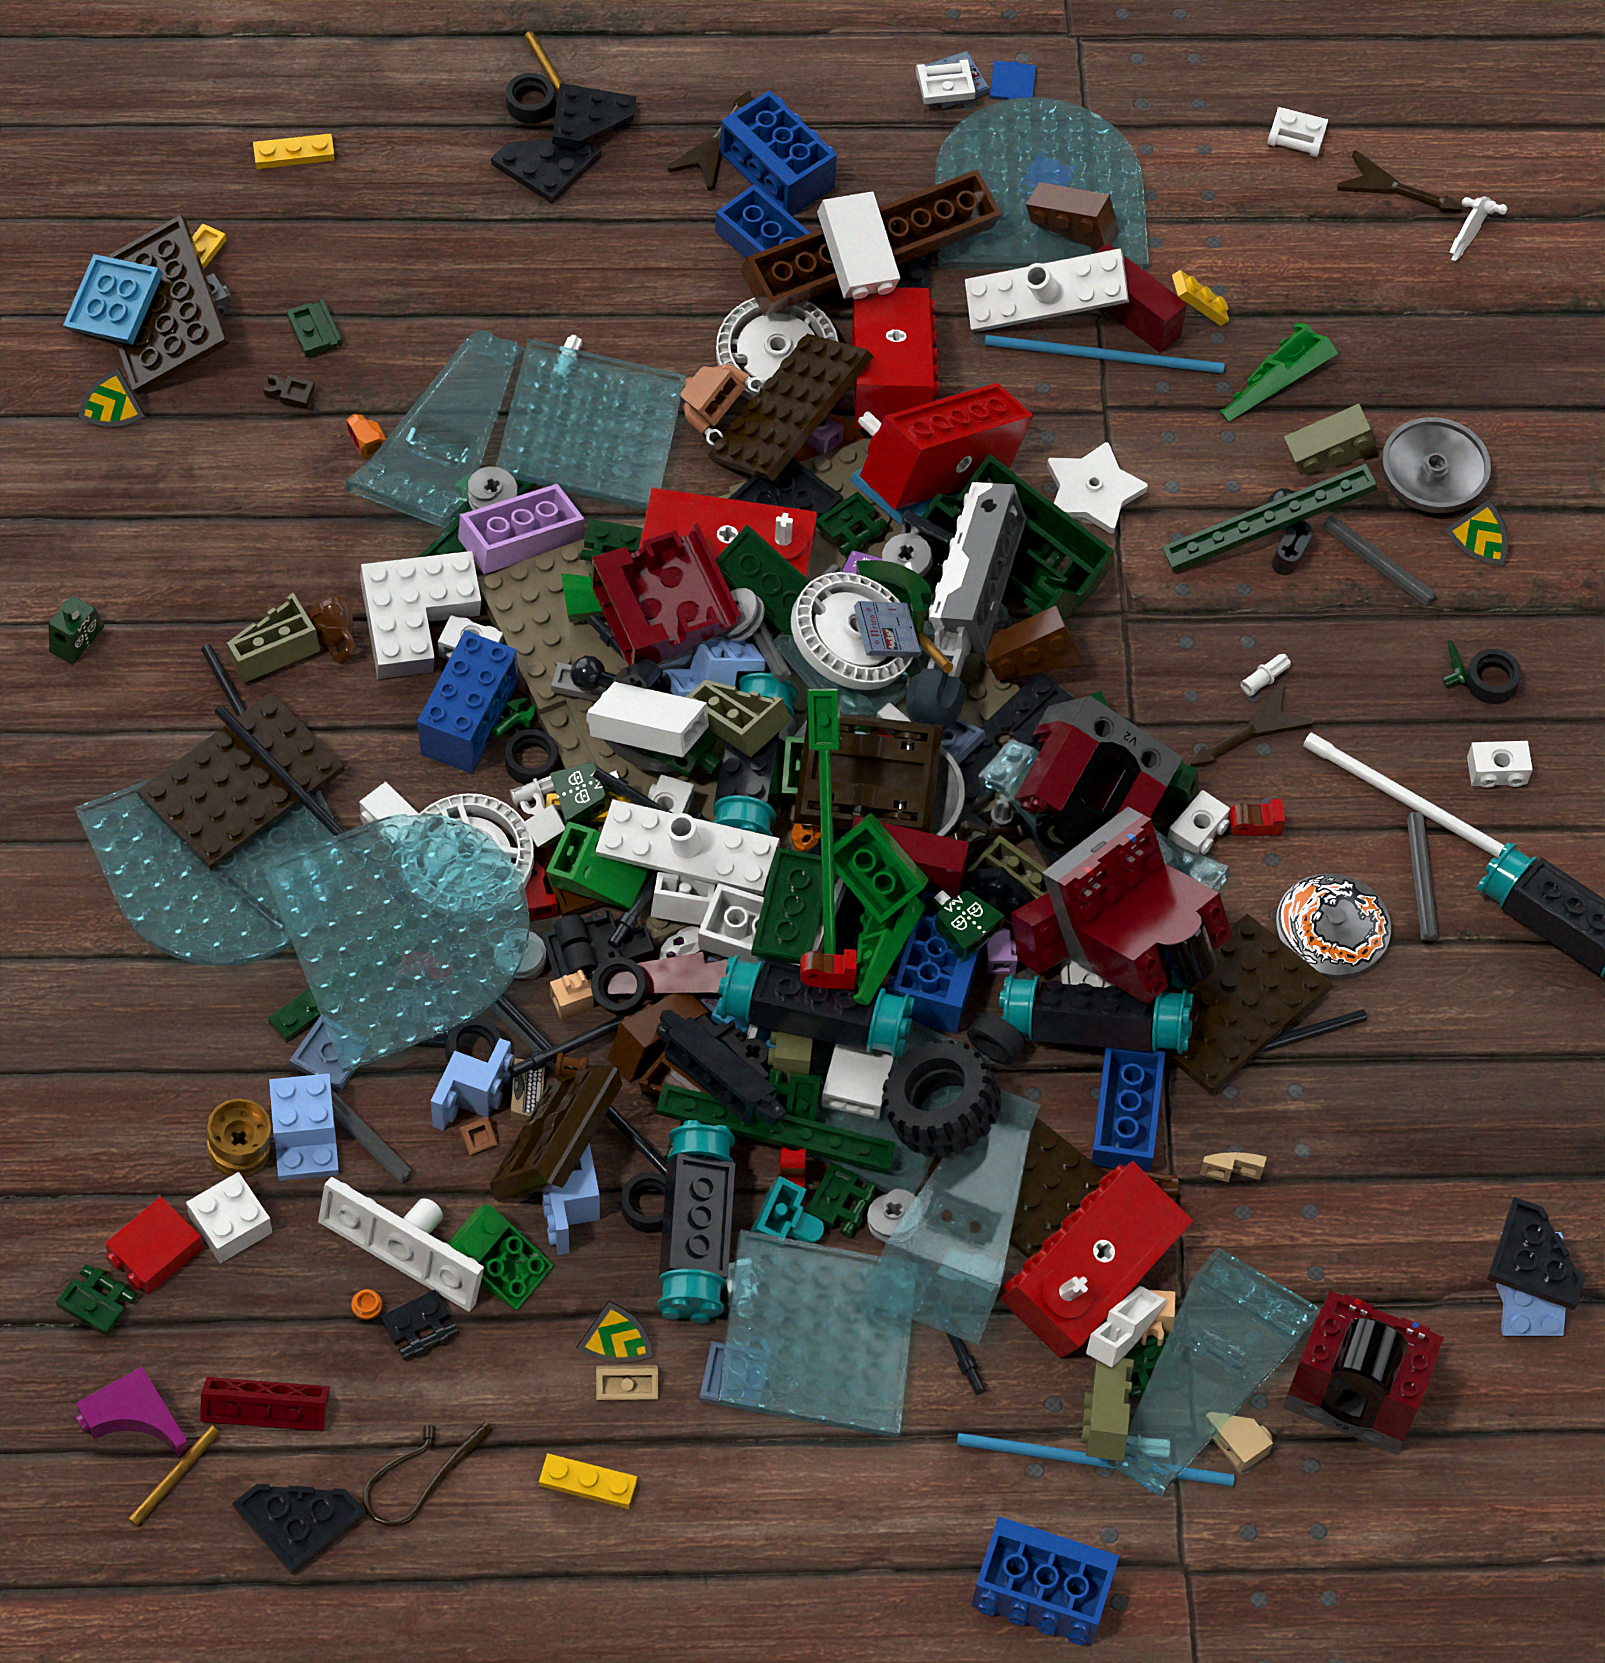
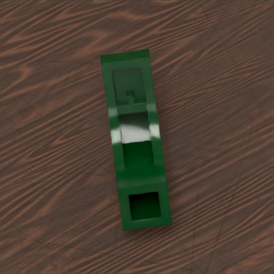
M881 560L856 561L857 575L867 577L888 589L901 603H908L915 633H923L924 621L929 619L932 593L924 578L910 568L897 563Z

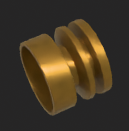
M237 1098L220 1104L209 1116L207 1152L210 1162L217 1171L229 1177L237 1172L242 1177H247L260 1171L267 1163L271 1149V1123L269 1115L262 1106L251 1100Z

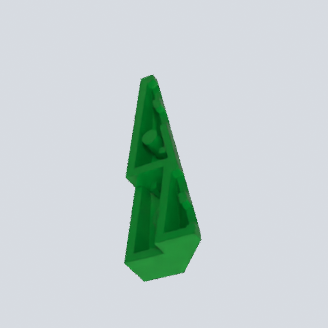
M1296 323L1293 326L1294 334L1289 339L1283 338L1280 341L1281 347L1272 355H1268L1247 379L1248 387L1242 394L1240 392L1234 394V402L1226 409H1221L1219 412L1221 416L1228 422L1337 355L1338 352L1329 338L1315 334L1310 325Z
M561 574L569 622L588 620L593 614H596L598 617H604L591 588V577Z
M916 896L912 897L881 924L861 902L865 912L860 915L863 932L858 937L856 964L860 968V974L855 977V983L859 988L858 994L854 995V1000L857 1003L863 1005L870 1003L926 906Z

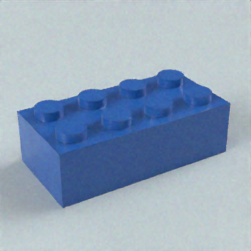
M755 184L716 211L715 232L745 258L811 233Z
M1105 1047L1091 1153L1092 1163L1097 1166L1116 1168L1119 1164L1125 1167L1134 1161L1143 1171L1150 1172L1154 1156L1165 1052Z

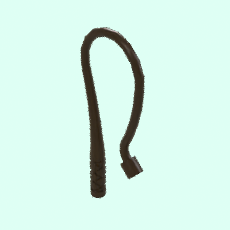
M484 1421L453 1452L427 1486L413 1510L406 1517L397 1520H387L379 1517L372 1510L369 1503V1492L372 1485L396 1465L420 1455L430 1448L432 1441L436 1439V1427L432 1425L424 1426L423 1440L426 1442L422 1447L411 1450L390 1461L367 1481L363 1490V1505L366 1513L375 1522L385 1526H399L409 1522L418 1514L441 1480L478 1443L482 1442L493 1431L492 1427Z

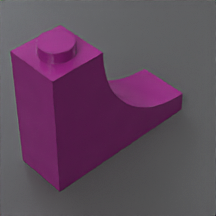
M142 1366L76 1403L79 1414L75 1416V1419L82 1432L89 1431L93 1439L117 1431H137L150 1434L162 1440L176 1453L178 1458L184 1456L189 1450L187 1439Z

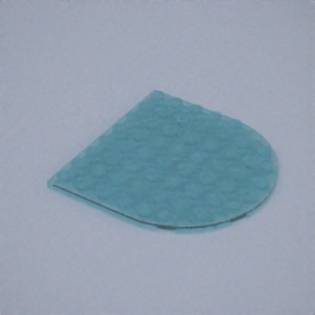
M1040 97L1009 99L991 104L972 113L962 120L944 141L937 157L934 186L978 169L1001 212V216L994 228L938 249V269H1019L1034 263L1055 262L1094 254L1098 251L1031 223L1026 203L1037 184L1042 182L1109 194L1120 231L1112 246L1115 249L1121 248L1123 255L1143 270H1148L1149 257L1141 167L1127 139L1117 128L1098 114L1079 105L1057 99Z
M151 779L75 807L81 826L126 921L153 947L184 961L216 966L239 965L261 960L281 952L299 941L320 921L333 901L339 885L342 869L341 843L302 803L212 871L138 797L137 790ZM318 790L312 797L333 818L321 791Z
M427 813V815L407 816V814L388 816L262 865L343 1073L452 1030L455 1026L468 1022L480 1015L504 993L514 979L525 955L529 939L530 914L527 895L521 877L508 855L491 841L485 833L460 820Z

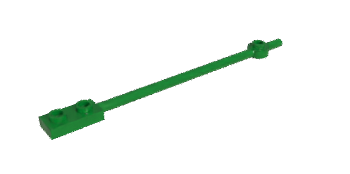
M809 689V750H819L824 954L836 955L831 750L840 749L839 689Z

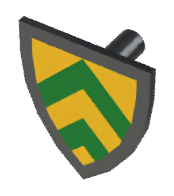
M117 368L98 379L90 387L81 403L78 418L94 425L114 427L135 422L146 415L122 372Z
M1490 499L1445 529L1452 541L1471 557L1489 564H1505L1508 551V534L1504 520Z
M608 1300L576 1347V1349L589 1356L609 1362H636L653 1357L650 1339L643 1325L633 1314Z

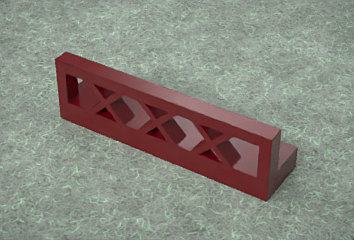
M207 1377L201 1392L200 1422L324 1431L330 1386Z

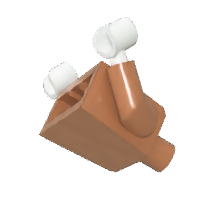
M723 364L714 368L703 366L694 377L685 379L683 391L680 395L685 401L683 408L686 420L701 435H706V439L712 448L714 446V438H723V434L717 429L712 430L710 428L711 425L715 427L746 388L744 385L749 387L750 394L753 397L760 394L754 388L758 386L763 388L764 385L760 377L750 379L748 378L749 374L731 364Z

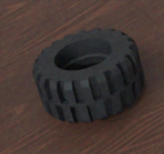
M942 1040V1043L931 1041L927 1042V1046L922 1048L917 1046L911 1049L912 1053L907 1056L904 1054L899 1058V1064L891 1068L888 1073L889 1079L884 1081L882 1105L897 1137L903 1144L907 1145L908 1149L915 1153L921 1151L922 1155L933 1157L934 1154H937L939 1157H949V1153L955 1152L958 1155L965 1152L964 1149L970 1145L973 1148L980 1143L979 1139L982 1136L986 1137L992 1130L990 1125L996 1124L999 1117L998 1111H1000L1002 1106L1001 1091L988 1062L977 1049L970 1048L968 1044L963 1042L954 1044L953 1040ZM948 1086L964 1087L960 1096L949 1106L936 1111L920 1110L923 1102L933 1092Z

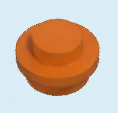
M362 1290L352 1299V1311L360 1319H373L382 1310V1299L375 1291Z

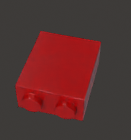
M161 1196L105 1242L108 1253L106 1259L116 1270L121 1268L127 1274L126 1279L136 1290L141 1288L147 1295L203 1249L201 1236Z

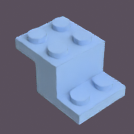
M711 638L694 646L691 669H663L662 680L673 695L686 697L705 679L735 687L737 671L743 674L764 671L765 659L749 638L739 642L731 641L729 638Z
M499 1038L488 1063L454 1051L431 1099L433 1127L444 1131L448 1121H454L458 1107L487 1116L488 1118L493 1109L497 1110L503 1098L501 1091L504 1084L509 1085L513 1078L509 1072V1067L512 1066L514 1055L511 1054V1042Z
M330 1074L269 1079L279 1181L339 1175Z
M590 1143L564 1187L550 1193L542 1191V1206L544 1217L547 1218L549 1244L556 1246L557 1255L569 1253L568 1225L600 1220V1197Z
M1555 1232V1233H1559L1561 1239L1563 1240L1562 1233H1561V1232ZM1498 1283L1496 1284L1503 1301L1501 1323L1503 1336H1563L1566 1307Z

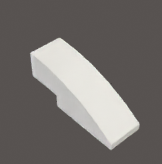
M1139 1286L1109 1311L1107 1321L1091 1333L1086 1354L1113 1367L1146 1332L1165 1305L1166 1299Z

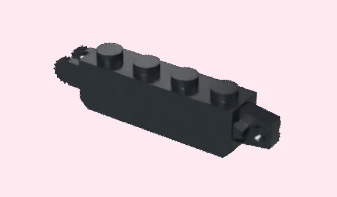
M670 1009L661 1012L659 1019L662 1023L657 1025L656 1032L659 1035L658 1037H661L666 1043L664 1049L665 1057L741 1121L751 1122L758 1117L773 1127L784 1119L786 1110L774 1098L776 1088L768 1080L764 1079L692 1017L685 1020Z

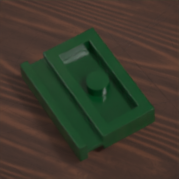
M323 299L313 305L308 303L286 310L288 321L305 358L330 350L335 345H338V347L342 346V339Z

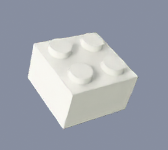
M239 1172L186 1202L189 1218L219 1263L226 1261L272 1234L270 1217Z

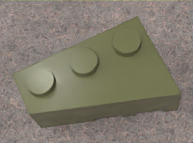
M1359 404L1284 436L1287 448L1300 475L1379 455L1371 428Z
M294 593L290 594L287 597V602L278 609L273 607L269 610L267 617L257 625L252 623L227 642L232 666L242 683L320 652L316 629Z
M706 679L685 697L707 702L708 729L749 757H752L791 721L783 698L775 696L774 699L760 696V693L751 691L749 694L737 691V688L734 686Z
M1000 835L967 870L973 871L1003 866L1036 899L1048 893L1042 875L1046 868Z
M772 1029L770 1044L776 1045V1048H769L768 1066L782 1070L781 1081L790 1083L791 1072L809 1074L812 1038ZM779 1094L778 1100L787 1101L788 1095Z
M1122 1358L1113 1367L1096 1359L1091 1393L1085 1392L1083 1401L1084 1412L1081 1443L1086 1444V1456L1123 1461L1130 1412L1129 1393H1131L1132 1382L1130 1381L1134 1362L1132 1359Z

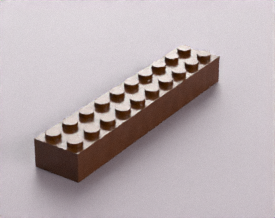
M978 169L878 207L896 265L992 229L1001 216V212ZM822 229L748 256L740 270L764 316L840 287Z

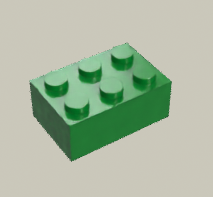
M872 813L833 844L834 871L880 924L920 892L929 880Z

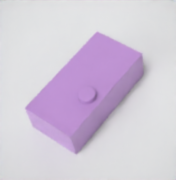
M554 484L460 514L458 539L467 551H472L474 561L482 572L487 574L582 540L584 518L560 486Z

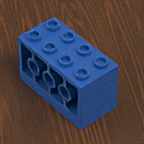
M770 90L721 120L720 154L751 185L755 184L791 216L835 188L837 162L835 150L831 146H827L819 138L815 130L807 127L797 113H793L786 106L785 102L780 97H776Z
M464 630L417 721L421 755L468 773H474L492 737L491 730L499 724V720L506 710V703L511 700L519 684L517 649Z
M923 890L920 901L926 907L897 955L895 974L891 975L888 994L900 997L910 994V997L915 998L912 1015L907 1016L912 1018V1023L957 1034L983 946L962 963L935 928L936 915L939 910L932 904V900L937 894Z
M998 1516L976 1583L971 1606L976 1607L980 1613L993 1616L997 1614L1006 1617L1009 1622L1015 1625L1023 1626L1028 1624L1037 1627V1630L1045 1635L1054 1636L1058 1634L1067 1637L1068 1641L1080 1646L1088 1644L1092 1646L1119 1555Z

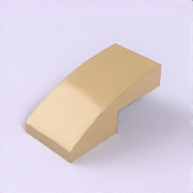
M1237 1152L1205 1156L1200 1175L1229 1182L1231 1172L1260 1180L1266 1157Z

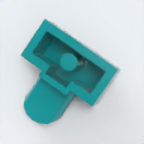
M779 1176L770 1185L748 1238L774 1251L784 1242L786 1236L805 1246H811L822 1236L824 1226L819 1218L802 1211L803 1207L800 1206L806 1189Z

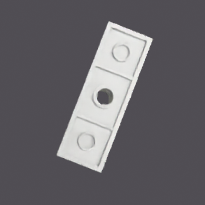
M1121 248L1044 264L1034 263L1024 268L965 279L970 325L973 333L1129 302Z
M612 799L595 852L599 857L717 885L720 883L739 890L764 895L776 847L780 846V839L695 819L684 813L674 814Z
M333 1177L325 1183L318 1219L319 1223L431 1290L436 1289L438 1294L468 1312L476 1305L484 1267L478 1264L476 1260L456 1251L449 1244L443 1243L429 1235L443 1219V1213L435 1202L425 1198L420 1199L402 1219L377 1204L373 1199L367 1198L353 1190L346 1183H342Z

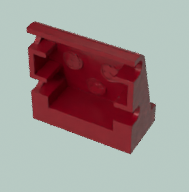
M698 523L694 524L692 531L683 537H679L675 530L644 540L641 549L634 553H629L627 547H623L592 557L591 588L627 666L645 658L659 664L732 629L741 620V613Z

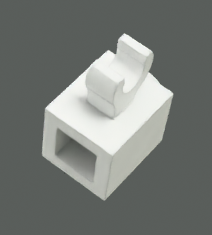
M535 793L533 794L536 800L534 808H531L527 801L520 802L524 812L534 815L523 823L531 835L533 845L546 848L561 839L567 821L565 820L561 805L552 804L546 807L543 796Z

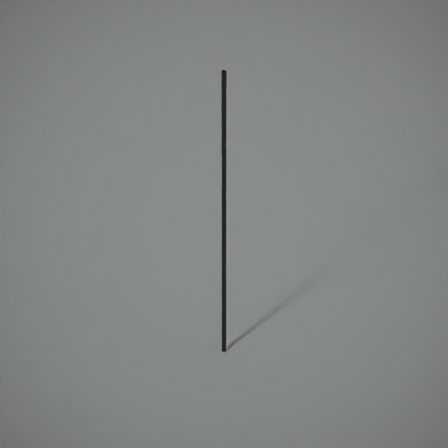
M223 705L217 707L215 714L542 1051L554 1047ZM565 1066L566 1068L576 1069L575 1067ZM611 1105L605 1116L666 1177L668 1163Z

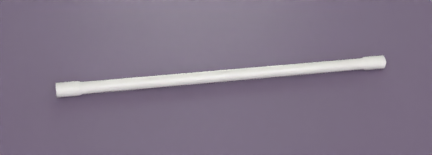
M1311 732L1307 736L1303 744L1304 748L1323 759H1328L1498 859L1500 858L1499 854L1505 845L1345 754Z

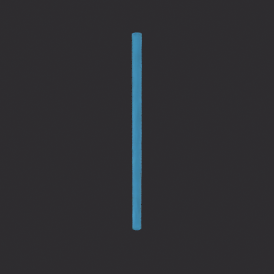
M993 335L985 336L986 346L1220 374L1224 372L1225 363Z
M958 1433L957 1445L1230 1487H1233L1234 1474L1129 1458H1124L1123 1461L1086 1456V1452L963 1433Z

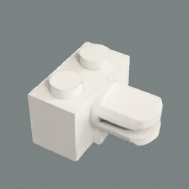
M658 872L650 917L701 925L714 895L715 884L675 874Z

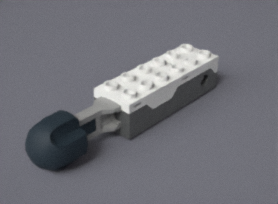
M972 482L969 493H966L964 496V509L962 515H959L957 519L955 538H952L950 541L949 557L943 563V576L941 582L936 585L934 604L929 607V621L932 622L935 630L934 645L953 664V670L950 673H945L930 658L927 669H923L921 674L912 677L906 695V713L911 722L943 725V730L955 723L961 713L966 697V687L959 679L965 657L970 652L986 653L1026 522L1024 510L1013 484Z

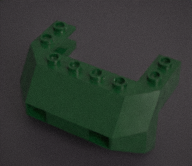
M988 454L958 498L938 493L921 517L955 535L958 516L962 515L964 509V496L966 493H969L972 482L1015 485L1026 516V522L1007 585L1017 592L1022 590L1028 595L1023 602L1030 607L1028 612L1033 616L1057 606L1063 620H1065L1095 592L1113 567L1114 550L995 457ZM1067 555L1071 561L1065 568L1060 563Z

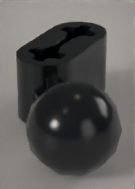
M1280 488L1268 497L1267 504L1295 493V491L1289 488ZM1300 521L1285 528L1286 533L1278 545L1271 562L1272 568L1278 574H1291L1303 556L1313 534L1312 527L1306 521ZM1297 538L1298 540L1290 554V557H1286L1292 546L1294 539Z
M587 655L575 660L570 670L573 684L582 691H593L600 686L606 688L607 691L614 682L650 689L661 674L658 665L654 661L645 658L623 668L617 675L606 672L603 663L595 656Z

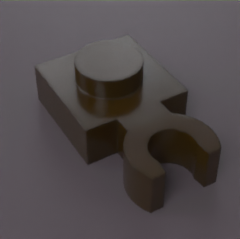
M268 375V384L275 386L263 387L266 397L274 398L280 396V403L307 409L315 388L314 381L289 375L286 381H282L276 375Z

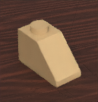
M1210 1412L1205 1416L1202 1427L1240 1474L1270 1453L1273 1445L1271 1434L1264 1426H1259L1254 1419Z

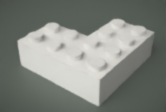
M472 551L361 564L360 580L377 679L432 673L435 658L428 622L447 620L451 615L458 618L480 616L481 597Z
M834 871L836 917L847 885ZM718 883L698 932L699 949L727 958L739 955L740 960L758 964L760 960L765 963L766 958L751 955L764 897ZM823 910L813 951L821 953L824 948Z

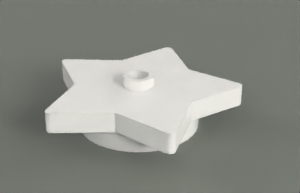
M1107 442L1082 459L1049 458L1047 462V468L1059 489L1054 504L1072 518L1083 523L1095 524L1110 534L1115 532L1122 506L1147 491V483L1119 469L1111 447Z

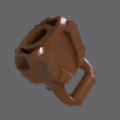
M329 597L316 604L307 616L315 627L317 638L320 639L321 644L327 646L329 653L336 662L343 664L356 652L355 642L351 635L354 626L352 618L353 603L342 597ZM345 639L347 645L338 653L337 645Z

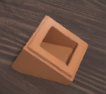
M482 1116L457 1126L469 1155L498 1145L487 1116Z

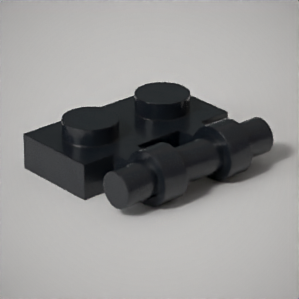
M436 1289L381 1316V1322L394 1345L404 1341L408 1343V1345L399 1349L403 1360L412 1356L417 1358L425 1354L424 1350L438 1343L443 1345L449 1342L450 1337L459 1333L454 1322L445 1327L441 1325L442 1322L450 1318ZM430 1328L433 1332L420 1339L416 1337V1335Z

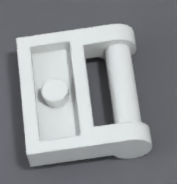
M967 59L959 60V63L916 65V76L919 81L924 104L975 99V88Z
M1278 107L1267 145L1275 147L1276 144L1310 153V156L1317 158L1328 119Z

